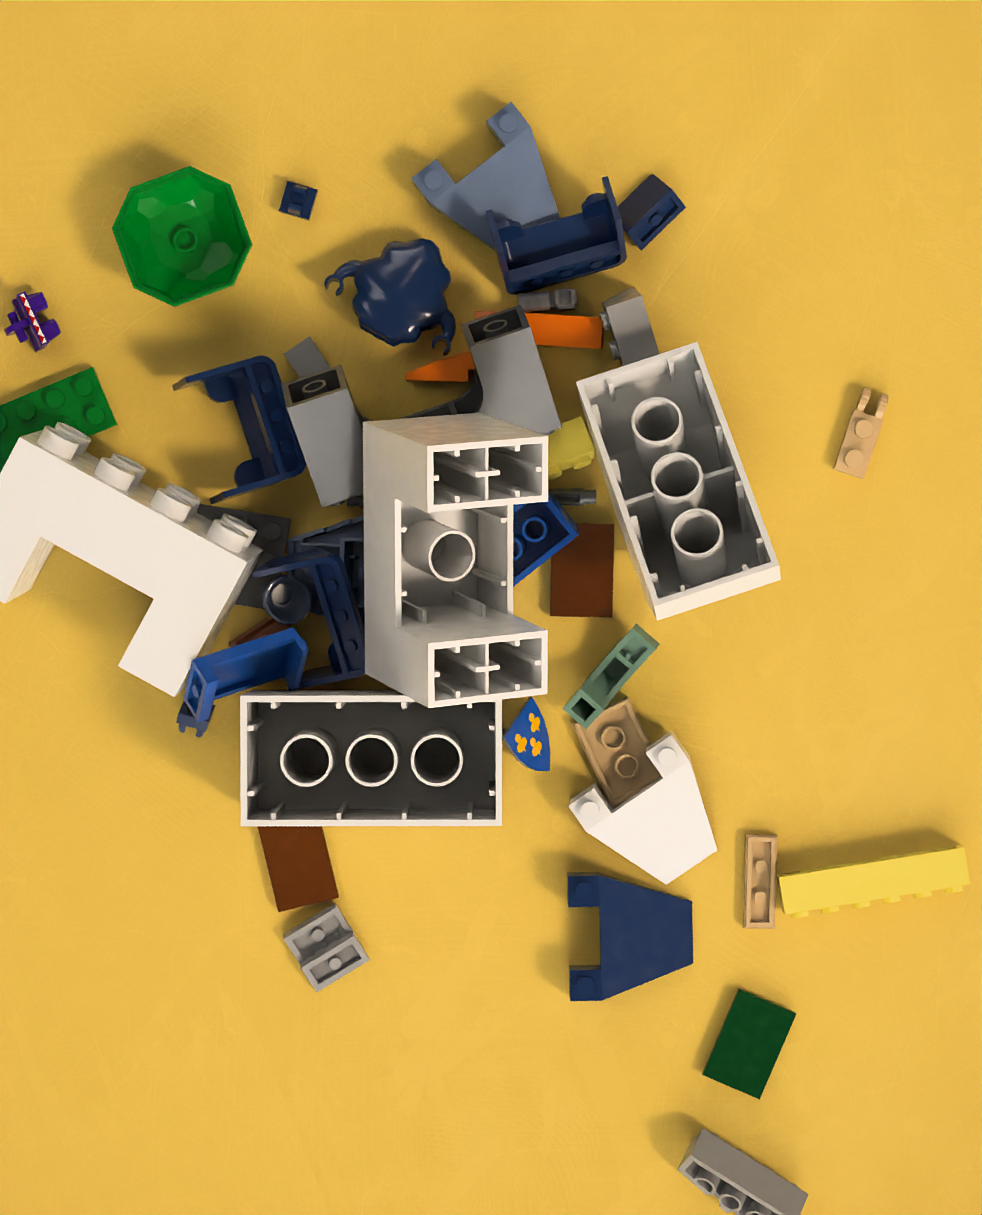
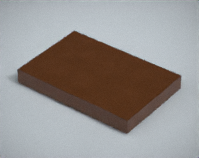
M576 523L582 532L551 557L550 616L612 618L614 524Z
M258 826L278 912L339 898L322 826Z

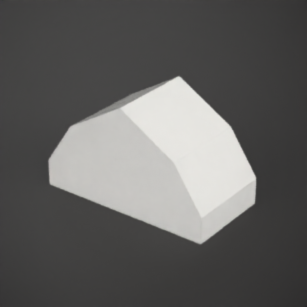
M698 342L576 382L598 461L629 556L647 602L657 621L781 580L777 557Z

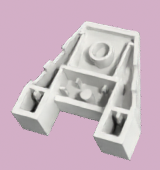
M672 730L646 748L647 756L661 774L660 778L615 809L611 807L596 783L570 799L568 805L586 832L666 885L717 851L690 755Z

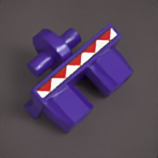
M22 292L16 295V299L12 301L15 311L7 315L11 325L5 328L4 331L6 336L16 334L20 343L30 340L36 353L43 350L50 341L59 336L61 331L54 318L41 324L36 314L48 308L47 301L42 292L30 295Z

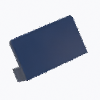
M654 174L645 179L618 206L623 231L641 251L686 208L675 192Z

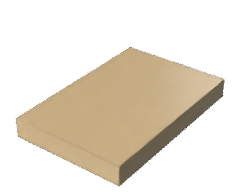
M629 697L607 706L587 729L577 721L572 723L612 808L625 802L661 777V774L646 754V748L651 744Z

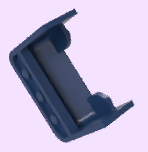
M608 176L602 177L604 193L589 195L581 205L582 212L522 229L519 222L511 219H503L495 223L492 209L486 211L494 248L505 287L509 294L527 293L611 269L626 261L627 253L622 220Z
M263 355L255 356L184 377L172 385L173 390L177 391L203 383L205 392L212 401L225 403L233 400L252 459L244 461L236 467L234 480L237 488L221 492L209 498L211 504L257 491L298 476L304 471L306 461L286 408L282 382L276 364L271 358Z
M313 549L272 558L252 572L253 578L301 568L304 575L315 583L333 641L328 649L331 665L304 671L297 689L360 677L365 674V629L345 564L339 556L323 550Z

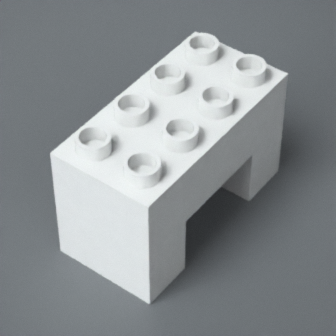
M483 413L363 422L365 674L427 708L547 694L548 630L513 615V505L548 501L547 435Z
M57 422L55 428L45 426L41 431L19 437L0 473V601L5 604L31 590L54 544L154 599L118 666L175 697L187 685L192 660L208 654L263 552V549L251 543L257 530L246 522L226 513L222 515L220 520L214 519L213 522L201 516L196 511L202 500L180 486L168 483L165 489L158 488L156 491L141 483L146 469L121 454L113 452L110 459L106 457L98 459L85 452L91 439L79 430L64 423Z

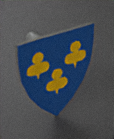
M529 696L510 726L502 729V741L505 742L515 759L526 768L534 771H550V745L546 724L533 697Z

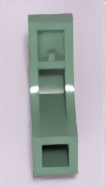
M635 624L586 678L563 707V710L587 729L604 711L627 680L657 649L659 643L638 624Z

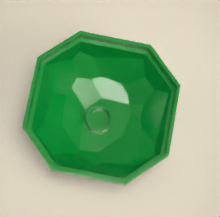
M191 166L131 187L112 226V231L133 288L173 307L234 286L253 246L231 185Z

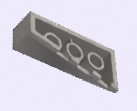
M635 287L628 288L602 302L604 312L599 314L605 331L610 329L614 340L609 342L614 360L619 359L621 366H625L659 354L642 295Z
M704 1128L690 1142L678 1167V1171L706 1195L713 1194L717 1197L720 1203L719 1207L726 1213L733 1211L736 1215H800L809 1195L795 1184L788 1182L772 1172L768 1167L761 1165L741 1150L734 1148Z

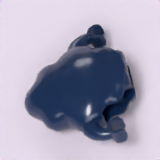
M420 238L408 242L393 241L387 243L380 257L365 261L350 260L338 267L333 275L325 279L326 290L331 282L336 281L340 284L336 290V296H339L344 290L343 279L354 277V284L358 291L352 300L354 312L358 317L360 328L373 335L376 339L384 341L393 347L401 343H415L419 339L421 332L434 329L440 325L443 334L433 339L432 349H435L438 342L443 341L447 344L443 356L449 354L451 342L456 332V321L453 313L448 309L443 293L451 282V274L443 263L439 247L432 240Z

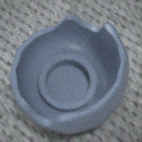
M278 575L268 581L262 592L263 607L270 617L281 624H296L304 619L311 609L310 590L300 579L293 575Z

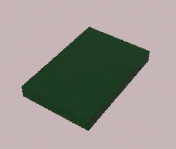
M738 988L702 1071V1075L760 1100L795 1019L796 1012Z

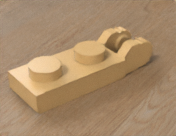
M866 387L861 392L856 409L852 411L833 467L834 470L864 479L883 423L882 416L889 399V395L882 393L877 401L874 416L863 413L871 395V389Z

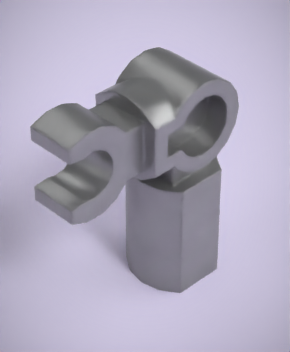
M557 289L552 291L553 294L549 295V291L517 294L518 305L522 306L524 313L550 312V308H554V311L577 309L576 289Z

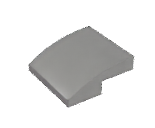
M336 903L283 934L284 941L300 963L302 971L316 992L370 960Z

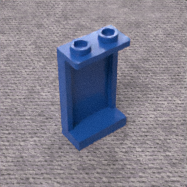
M292 627L193 659L183 699L199 723L209 719L213 701L280 678L286 680L291 690L297 689L303 675L306 658L309 654L308 645Z

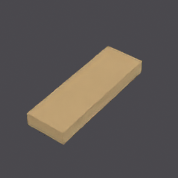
M745 835L743 928L775 929L777 835Z

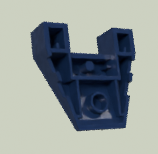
M567 872L568 907H599L600 965H569L570 1001H602L693 964L692 901L614 878L600 872Z

